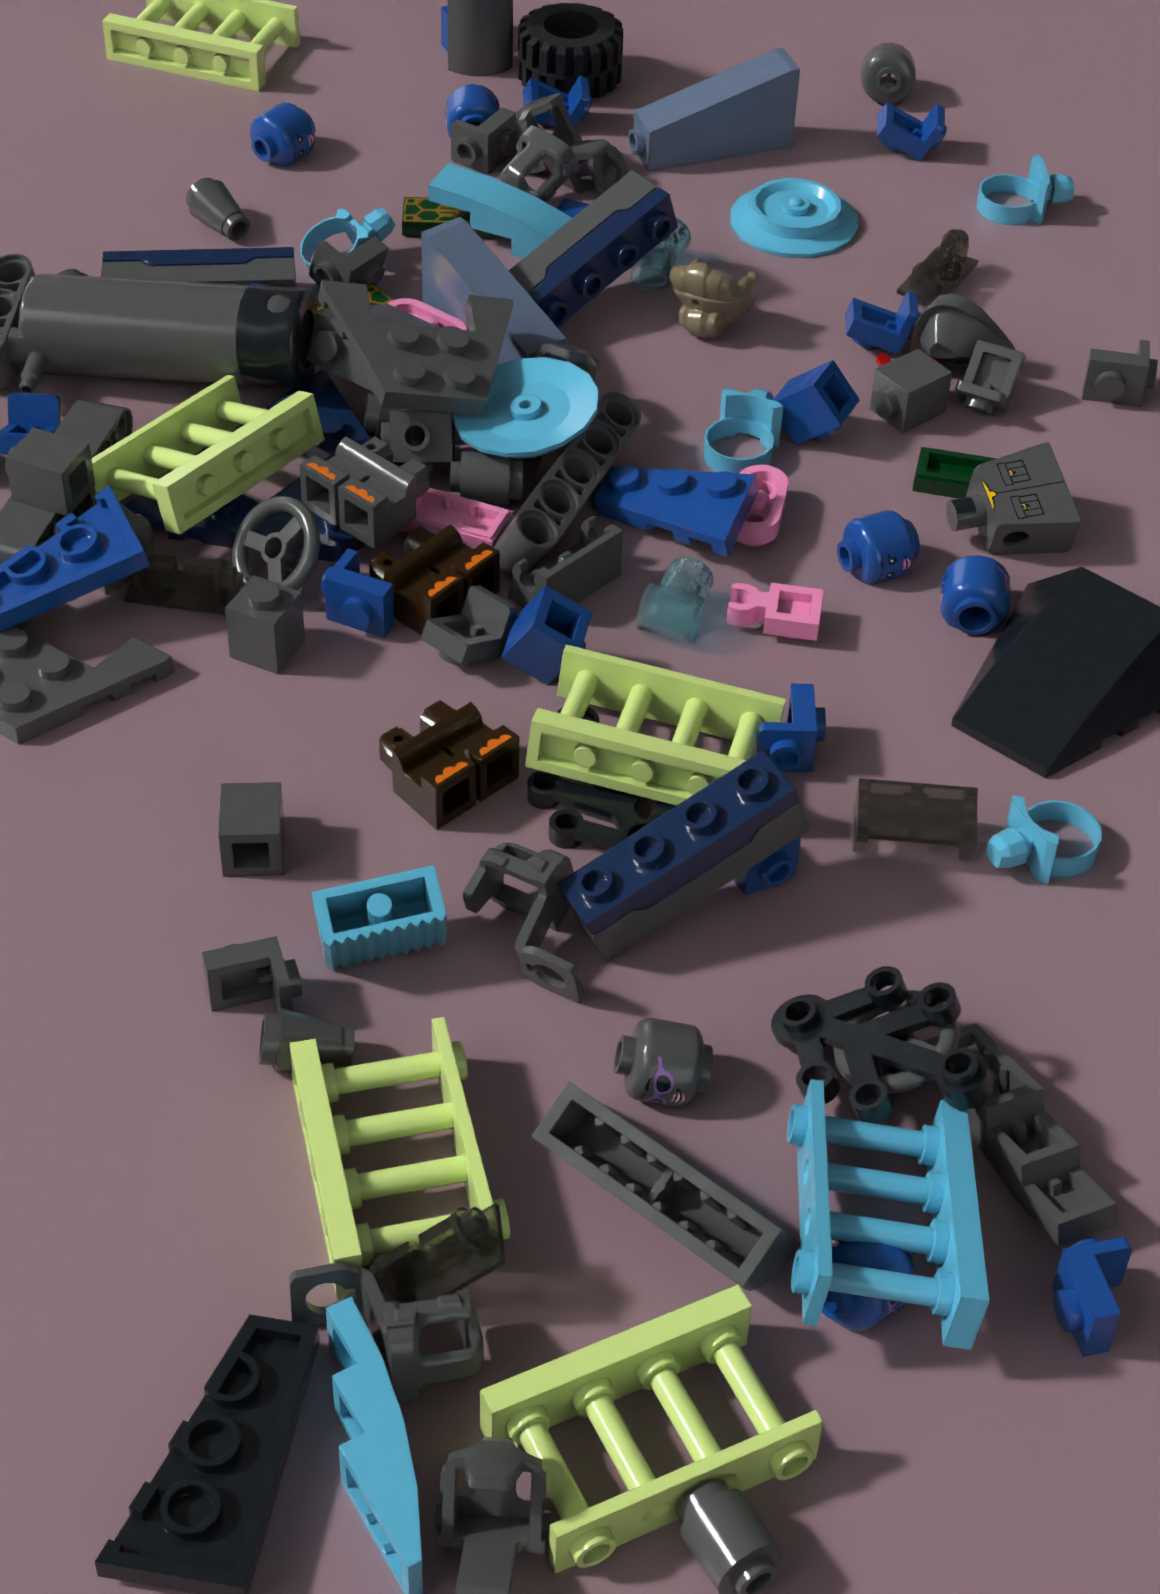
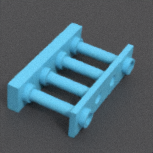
M810 1079L803 1105H792L787 1126V1143L797 1145L800 1250H797L793 1262L791 1290L792 1293L802 1294L803 1324L810 1326L818 1325L828 1291L930 1306L932 1314L940 1315L943 1346L971 1350L989 1304V1292L967 1109H956L949 1106L945 1100H940L932 1126L923 1125L921 1130L825 1116L824 1081ZM827 1143L917 1157L918 1164L926 1165L927 1173L925 1177L829 1163L827 1162ZM829 1190L919 1204L923 1212L931 1213V1223L929 1226L833 1212L830 1211ZM831 1240L882 1243L900 1248L906 1252L925 1254L927 1262L935 1263L936 1274L932 1278L832 1262Z

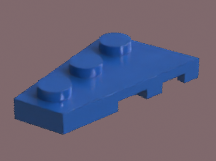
M610 466L594 497V502L598 515L646 531L660 527L672 531L676 541L690 545L697 539L711 544L713 553L729 557L759 490L756 474H738L728 471H685L676 468L667 470L635 468L633 466Z
M110 485L94 496L97 504L77 518L70 513L56 523L55 526L58 533L39 547L25 546L0 564V632L150 566L145 551Z

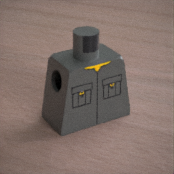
M1049 442L979 464L973 470L966 493L967 497L949 500L946 506L947 520L951 530L958 531L977 527L986 551L993 555L1069 552L1082 522Z

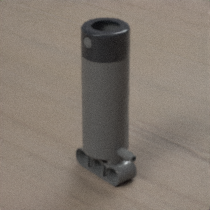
M17 253L7 254L0 257V390L10 386L16 380L20 370L22 371V380L19 387L24 393H33L41 382L43 374L213 384L226 375L235 376L237 385L303 389L311 382L316 369V364L306 360L318 312L317 304L313 294L306 288L55 274L36 275L30 259L25 255Z

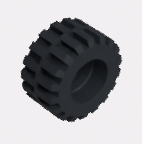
M582 3L549 4L542 6V8L533 9L529 12V15L522 17L518 25V78L522 81V85L525 87L531 77L569 94L577 78L583 76L588 79L589 94L592 98H600L605 96L606 92H612L617 88V84L620 83L622 77L624 28H622L621 21L614 18V15L609 11Z

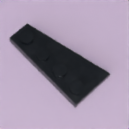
M249 1314L204 1386L205 1396L188 1422L183 1420L168 1444L169 1453L150 1483L144 1482L130 1504V1516L114 1541L108 1539L95 1560L98 1577L194 1594H249L320 1343L318 1325Z

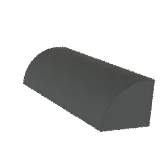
M448 0V70L468 76H490L512 68L513 0Z
M570 1081L531 1136L745 1290L752 1291L767 1283L781 1270L800 1246V1242Z

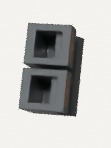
M346 436L338 444L335 456L325 461L314 455L299 464L302 503L313 513L337 526L340 524V529L373 549H376L416 518V499L429 490V470L427 466L414 458L400 467L393 464V451L386 442L377 437H373L363 445H360Z

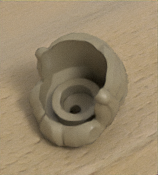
M693 259L688 265L674 266L670 271L669 279L674 286L675 294L683 304L679 311L681 326L688 330L692 336L701 338L721 336L731 324L739 320L753 307L755 295L757 294L758 274L750 271L747 276L742 277L738 284H736L733 277L711 268L700 259Z

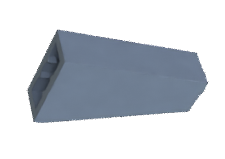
M784 48L774 49L634 110V129H630L628 134L630 150L634 156H638L647 171L792 147L800 68Z
M457 217L421 232L423 303L460 319L466 324L468 330L465 307L469 295L513 300V308L497 365L515 359L535 358L542 344H566V337L466 220ZM553 354L551 357L552 359H558L563 361L566 360V358H562Z

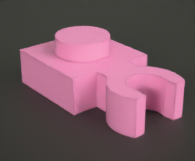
M734 583L731 587L726 622L734 626H748L755 622L764 623L763 634L817 641L824 589L771 583L769 592H761L750 584Z

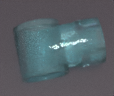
M676 218L678 228L631 268L630 279L636 287L648 291H659L670 286V271L691 242L690 231L687 225L680 219Z
M680 557L671 562L660 585L650 583L642 596L637 615L638 630L691 644L698 633L704 611V602L714 583L713 574L709 567L693 557Z

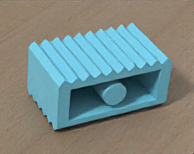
M434 865L311 892L326 967L335 971L338 965L347 968L350 962L359 965L362 959L371 963L375 956L383 960L387 953L395 958L399 951L407 955L411 948L418 952L423 945L431 949L435 942L443 947L447 941V913Z

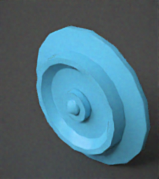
M782 178L768 181L741 195L730 210L731 228L740 240L759 251L780 257L813 258L833 254L849 245L858 232L857 213L846 200L837 196L832 189L825 185L803 178Z
M547 357L515 359L496 366L482 415L453 413L452 421L461 440L480 452L514 459L534 458L556 451L588 428L598 413L599 390L590 374L571 362Z

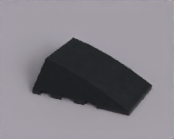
M1084 567L1029 583L955 712L951 726L1045 779L1101 749L1104 739L1114 734L1123 737L1134 731L1138 727L1139 720L1154 712L1160 714V606Z

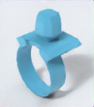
M1037 154L1032 157L1028 179L1010 174L993 175L984 179L979 186L976 208L983 217L998 224L1019 225L1032 220L1041 224L1044 220L1047 201L1050 204H1058L1073 199L1074 182L1067 175L1051 174L1049 177L1043 157ZM993 193H1012L1022 196L1033 203L1017 207L1003 206L992 202L985 196Z
M383 208L375 209L363 217L361 224L352 218L347 210L338 209L335 217L324 219L305 234L300 244V255L310 270L311 257L316 245L330 236L346 232L353 244V248L349 251L351 252L374 236L383 241L392 233L396 224ZM386 260L384 262L383 268H386Z
M756 388L749 393L733 389L722 390L719 421L714 422L706 429L704 437L703 457L705 463L713 471H728L739 474L744 468L752 465L771 466L773 449L779 447L783 405L773 400L774 397L770 391ZM738 433H744L759 438L760 444L767 450L758 456L740 459L720 454L710 445L719 439L735 437Z
M1012 795L1005 830L990 838L986 848V855L996 868H1011L1026 863L1030 867L1029 872L1038 882L1048 885L1050 876L1063 878L1077 876L1093 866L1102 841L1101 826L1091 813L1076 804L1067 801L1049 800L1036 803L1026 810L1025 798ZM1050 820L1062 821L1076 826L1089 837L1094 848L1084 855L1075 857L1055 856L1060 836L1044 830L1036 823Z

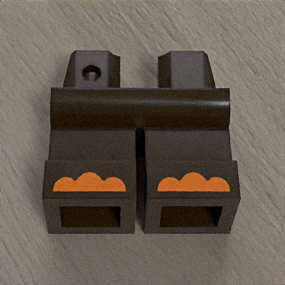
M448 525L437 534L419 526L407 535L403 543L404 557L399 560L383 551L373 558L369 564L370 577L393 584L394 618L421 636L427 619L461 614L470 587L480 585L495 595L500 592V551L484 542L474 549L462 543L459 532L452 525Z
M439 700L427 707L420 716V733L413 737L403 728L396 726L381 735L379 739L380 759L393 774V792L436 830L474 807L476 799L481 802L519 778L520 736L504 725L492 730L483 723L479 710L472 702L455 710Z

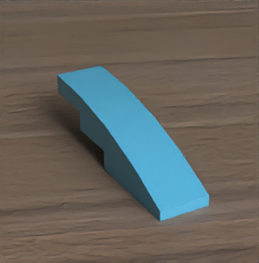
M448 163L428 185L429 201L470 212V226L472 229L512 239L511 255L521 258L526 257L572 219L569 215L534 195L491 176Z
M351 1296L326 1308L329 1348L342 1371L332 1375L335 1415L350 1439L338 1446L341 1484L403 1593L423 1594L418 1487L405 1422L382 1355Z

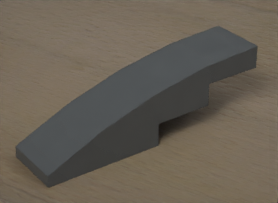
M977 1023L959 1028L957 1048H968L983 1056L994 1080V1090L991 1096L983 1104L967 1109L970 1134L1023 1207L1058 1246L1117 1225V1203L1080 1167V1145L1044 1110V1088ZM940 1035L923 1041L936 1047Z

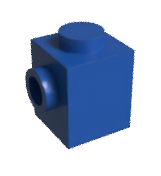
M834 360L788 380L773 399L783 405L781 427L786 430L795 445L814 437L817 441H823L832 436L841 428L842 423L860 401Z
M545 586L515 616L501 659L548 685L560 674L562 655L566 644L585 649L586 642L584 640L593 612Z

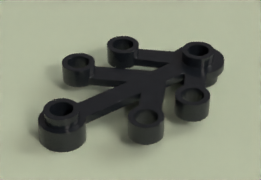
M588 707L583 719L599 723L600 720L596 711ZM543 771L534 772L527 780V800L532 806L539 809H550L559 803H563L610 818L617 827L615 829L584 820L580 813L571 809L558 810L549 819V840L556 847L563 849L577 847L583 842L609 850L677 806L656 800V806L648 819H640L635 809L642 798L641 796L592 784L594 788L592 789L563 780L559 775ZM545 788V789H550V790L543 791V790H539V789ZM567 827L571 828L572 830H562L560 828Z
M883 966L873 970L866 977L865 987L829 1000L811 994L796 996L783 1003L772 1017L771 1029L777 1042L783 1047L788 1048L791 1052L798 1054L801 1068L796 1075V1083L804 1099L810 1079L824 1080L825 1104L831 1102L838 1095L840 1082L831 1064L826 1062L823 1048L828 1044L844 1050L854 1085L849 1093V1101L859 1121L878 1124L886 1120L894 1109L892 1097L886 1084L879 1078L874 1060L935 1080L945 1102L956 1109L975 1108L983 1104L994 1090V1080L986 1060L971 1049L955 1048L943 1054L897 1039V1037L929 1026L943 1027L957 1020L961 1013V1005L954 988L947 983L937 982L926 986L919 993L918 1003L857 1025L845 1022L844 1020L875 1008L881 1010L894 1009L905 1001L908 990L900 971L895 967ZM886 986H891L890 988H888V989H886V990L880 991L882 988H884V987H886ZM946 1002L939 1007H934L938 1003ZM879 1098L872 1104L864 1105L870 1099Z

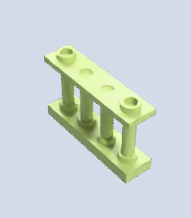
M146 0V8L137 18L109 13L102 20L106 58L109 60L258 92L266 84L264 52L272 43L294 48L300 45L298 6L270 0ZM160 19L175 22L176 24L169 26L156 22ZM196 27L213 30L214 32L212 34H207L194 30ZM234 35H237L241 37L251 38L252 41L246 42L231 38Z
M226 375L92 458L95 487L90 491L93 505L97 504L94 496L108 485H110L118 502L131 494L154 499L158 502L165 530L182 534L325 440L314 394L297 391L267 410L242 404L235 376ZM241 424L244 425V426L240 427L239 429H237L236 431L230 432V431H232L233 429H235V428H237L238 426H240ZM208 447L206 450H204L203 452L199 453L198 455H194V454H196L197 452H199L200 450H202L203 448ZM171 470V472H169L168 474H166V475L163 476L162 478L157 479V478H158L159 476H161L162 474H164V473H166L167 471Z
M566 644L562 655L556 696L567 699L560 713L537 708L531 721L525 767L678 805L750 759L755 746H757L759 724L762 722L781 723L786 699ZM591 704L622 712L617 726L612 727L583 719L588 705ZM644 718L677 726L672 741L640 734L639 730ZM703 732L733 740L729 754L724 755L696 748L695 744L699 733Z
M444 1017L431 1019L432 1052L334 1069L333 1063L321 1064L316 1038L289 1043L293 1086L330 1264L348 1263L363 1269L365 1265L374 1264L375 1256L478 1238L486 1271L499 1268L500 1240L510 1239L508 1213L503 1198L492 1200L461 1083V1080L468 1078L464 1047L461 1041H450ZM433 1078L438 1080L443 1100L442 1104L345 1120L344 1114L332 1116L329 1104L338 1102L340 1094ZM448 1129L451 1131L457 1155L358 1174L355 1167L343 1169L341 1155L350 1154L351 1146ZM464 1182L471 1211L369 1229L368 1223L355 1225L352 1209L362 1208L363 1200ZM334 1283L337 1299L342 1298L344 1294L355 1292L354 1288L345 1290L341 1285Z
M739 1284L480 1390V1429L484 1437L513 1439L517 1445H523L526 1453L542 1460V1467L546 1472L547 1493L561 1520L550 1524L548 1562L555 1574L574 1565L580 1568L594 1566L608 1558L616 1547L679 1520L676 1513L680 1503L688 1494L706 1482L721 1479L728 1484L730 1489H739L743 1492L774 1477L778 1480L791 1479L805 1471L812 1464L813 1460L816 1459L823 1420L817 1410L785 1422L741 1350V1347L747 1345L752 1305ZM705 1362L717 1364L758 1432V1435L721 1450L678 1374ZM643 1388L654 1391L694 1461L659 1478H655L614 1404L616 1399ZM578 1415L589 1418L628 1491L592 1507L588 1506L548 1431L550 1427Z

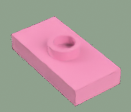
M429 488L428 491L416 499V518L403 527L401 531L411 533L419 526H422L428 531L437 534L448 525H452L459 532L462 543L474 549L483 542L494 547L495 542L513 519V511Z

